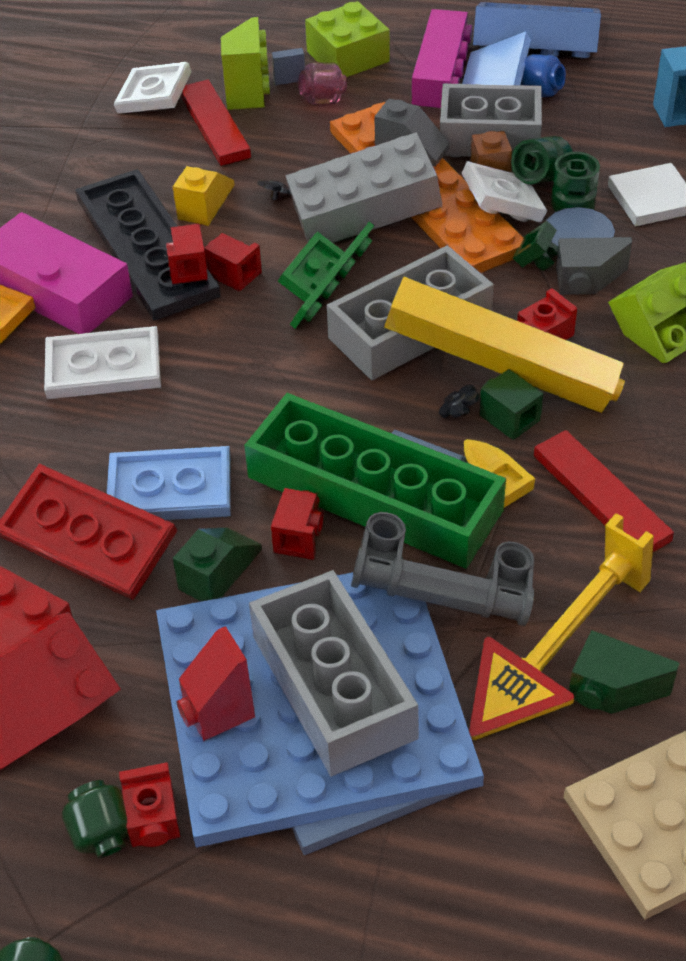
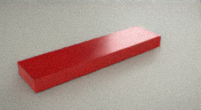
M209 79L185 85L180 96L220 166L251 158L249 145Z
M567 430L534 447V457L604 526L617 513L624 517L623 531L633 538L639 540L646 531L654 536L652 553L672 542L674 531Z

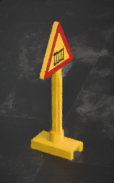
M616 513L605 525V561L599 566L600 572L526 658H520L491 637L484 639L469 729L472 740L483 738L574 703L573 693L541 671L615 584L624 582L638 592H641L650 582L654 538L652 534L646 531L639 540L633 538L623 531L624 517Z

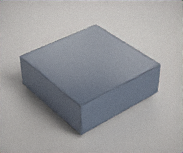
M302 48L271 52L275 85L306 81L305 59Z

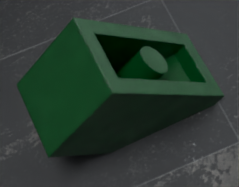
M227 527L198 529L172 558L178 590L201 602L222 598L260 553L262 544Z
M591 630L572 670L569 691L574 694V700L584 707L600 709L613 714L670 696L674 688L680 662Z

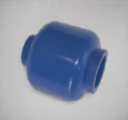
M532 54L526 57L521 85L541 86V97H552L562 89L566 79V70L556 56Z

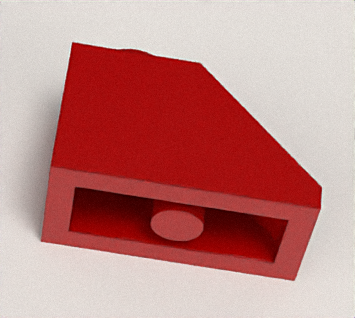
M224 626L216 630L179 678L182 699L176 701L179 713L187 727L195 725L203 741L255 718L247 659L227 627Z

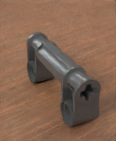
M387 512L374 513L369 517L361 546L358 550L351 587L358 588L361 584L386 590L387 595L393 597L395 595L480 614L481 617L485 618L492 614L517 620V624L525 627L527 625L534 600V588L532 587L534 556L529 548L517 542L508 541L501 543L497 547L485 579L403 560L402 550L406 531L403 521L396 515Z

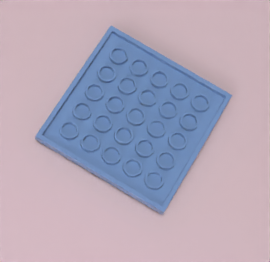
M353 572L337 575L418 704L419 739L330 777L253 638L249 602L298 583L156 610L196 848L483 786L484 775L426 602L398 595L394 597L389 596L386 590L361 584L358 588L351 587ZM226 626L247 659L255 718L203 741L195 725L187 727L179 713L176 704L177 700L182 699L179 678L216 630Z

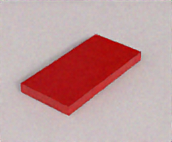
M40 463L0 519L1 538L131 600L135 599L178 531L175 524Z

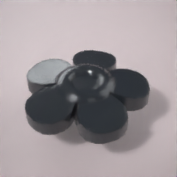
M258 180L257 185L273 190L272 200L277 201L279 192L291 194L289 186H286L285 183L274 180Z
M466 385L458 392L450 393L444 399L445 403L439 409L441 417L446 418L451 415L453 418H457L463 414L467 415L470 412L467 406L475 404L480 397L474 385Z

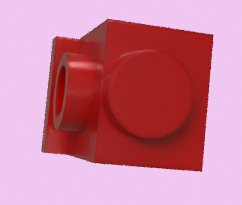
M200 224L171 227L173 242L166 243L172 284L207 280L208 274Z
M221 233L204 247L206 266L213 278L239 292L262 273L260 245L255 242L248 246L242 241Z
M551 288L546 291L545 298L518 312L517 321L567 340L574 336L577 307Z
M284 488L271 524L273 553L311 560L315 559V536H320L324 520V513L318 511L320 499L317 493Z
M168 763L119 772L127 814L126 827L132 847L141 845L156 847L165 844L170 839L180 838L174 789Z

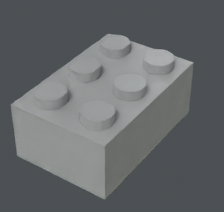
M443 84L440 132L449 142V149L444 156H471V135L482 134L488 131H505L512 153L521 141L541 138V86Z

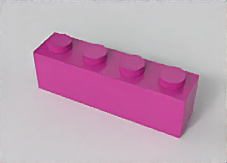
M431 10L412 76L413 105L441 108L443 84H459L460 78L463 76L464 61L467 60L468 44L471 43L472 25L467 24L468 12Z

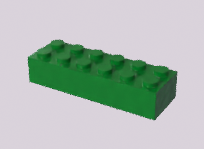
M290 393L284 395L244 445L248 478L283 492L284 488L317 493L320 499L319 508L365 527L369 517L374 513L387 512L394 514L405 524V544L465 569L468 568L504 511L505 477Z

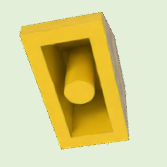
M186 166L173 185L177 219L209 226L235 186L234 180L218 172Z

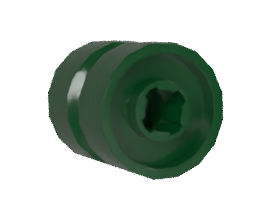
M558 136L521 141L512 153V170L517 179L525 184L532 185L553 181L556 159L565 153L573 152L568 141Z
M568 152L556 159L551 206L555 212L576 207L594 210L597 196L596 187L600 173L599 161L594 156L584 152Z

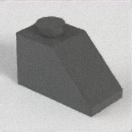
M389 98L374 116L375 146L417 132L434 167L437 166L449 149L448 140L420 106L406 103L403 100Z
M559 238L556 259L559 294H597L628 270L632 238Z

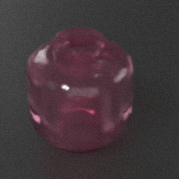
M313 62L309 63L300 72L298 89L300 95L304 96L309 104H336L340 100L341 95L346 92L347 78L335 63Z

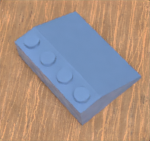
M480 2L476 6L473 45H480L481 49L526 31L531 39L529 48L541 49V55L559 56V50L572 51V57L589 58L590 52H597L601 12L600 9Z

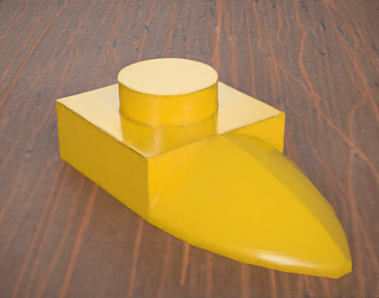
M469 439L464 441L465 458L469 464L506 478L504 508L534 489L535 478L508 454L484 442Z

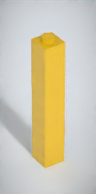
M404 276L384 328L502 374L510 369L536 388L600 413L603 412L610 400L614 402L618 400L625 380L619 378L623 362Z

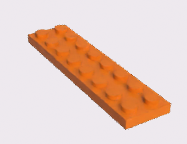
M386 102L374 104L369 108L346 114L341 118L330 121V132L351 154L375 146L374 116ZM442 158L436 167L433 166L438 178L442 207L412 216L411 218L440 249L448 245L480 273L514 260L513 256L524 238L498 212L491 214L482 210L478 206V202L469 189L466 180Z

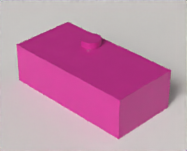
M23 212L0 228V285L32 296L36 307L33 311L77 334L92 332L133 297L127 263Z

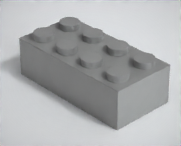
M417 132L285 175L307 242L317 231L334 243L358 235L369 221L375 225L373 229L442 207L437 174Z
M447 245L327 304L328 338L371 380H374L435 348L384 328L403 276L491 311L494 284Z
M334 570L249 602L253 638L330 777L419 739L418 704Z

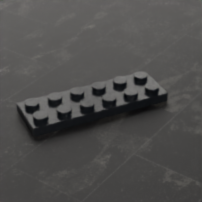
M138 169L75 189L79 204L112 256L127 263L131 286L154 321L221 297L220 287L208 269L207 280L172 284L166 243L173 242L171 227L178 226Z

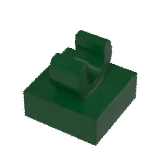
M548 221L544 222L523 237L524 239L516 250L513 259L522 268L534 261L540 270L545 271L554 265V261L551 258L557 255L558 247L551 242L557 230Z

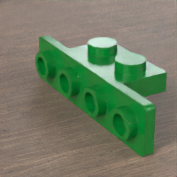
M369 221L345 252L318 231L314 234L277 281L305 302L289 325L296 329L303 319L308 322L313 319L322 306L318 302L319 298L322 296L327 300L339 285V282L335 280L337 275L344 279L356 263L352 256L356 254L361 257L373 241L368 235L374 228V224Z

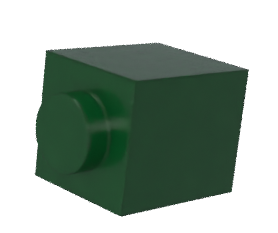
M508 369L498 377L489 379L481 388L479 416L510 439L515 440L541 420L543 393Z

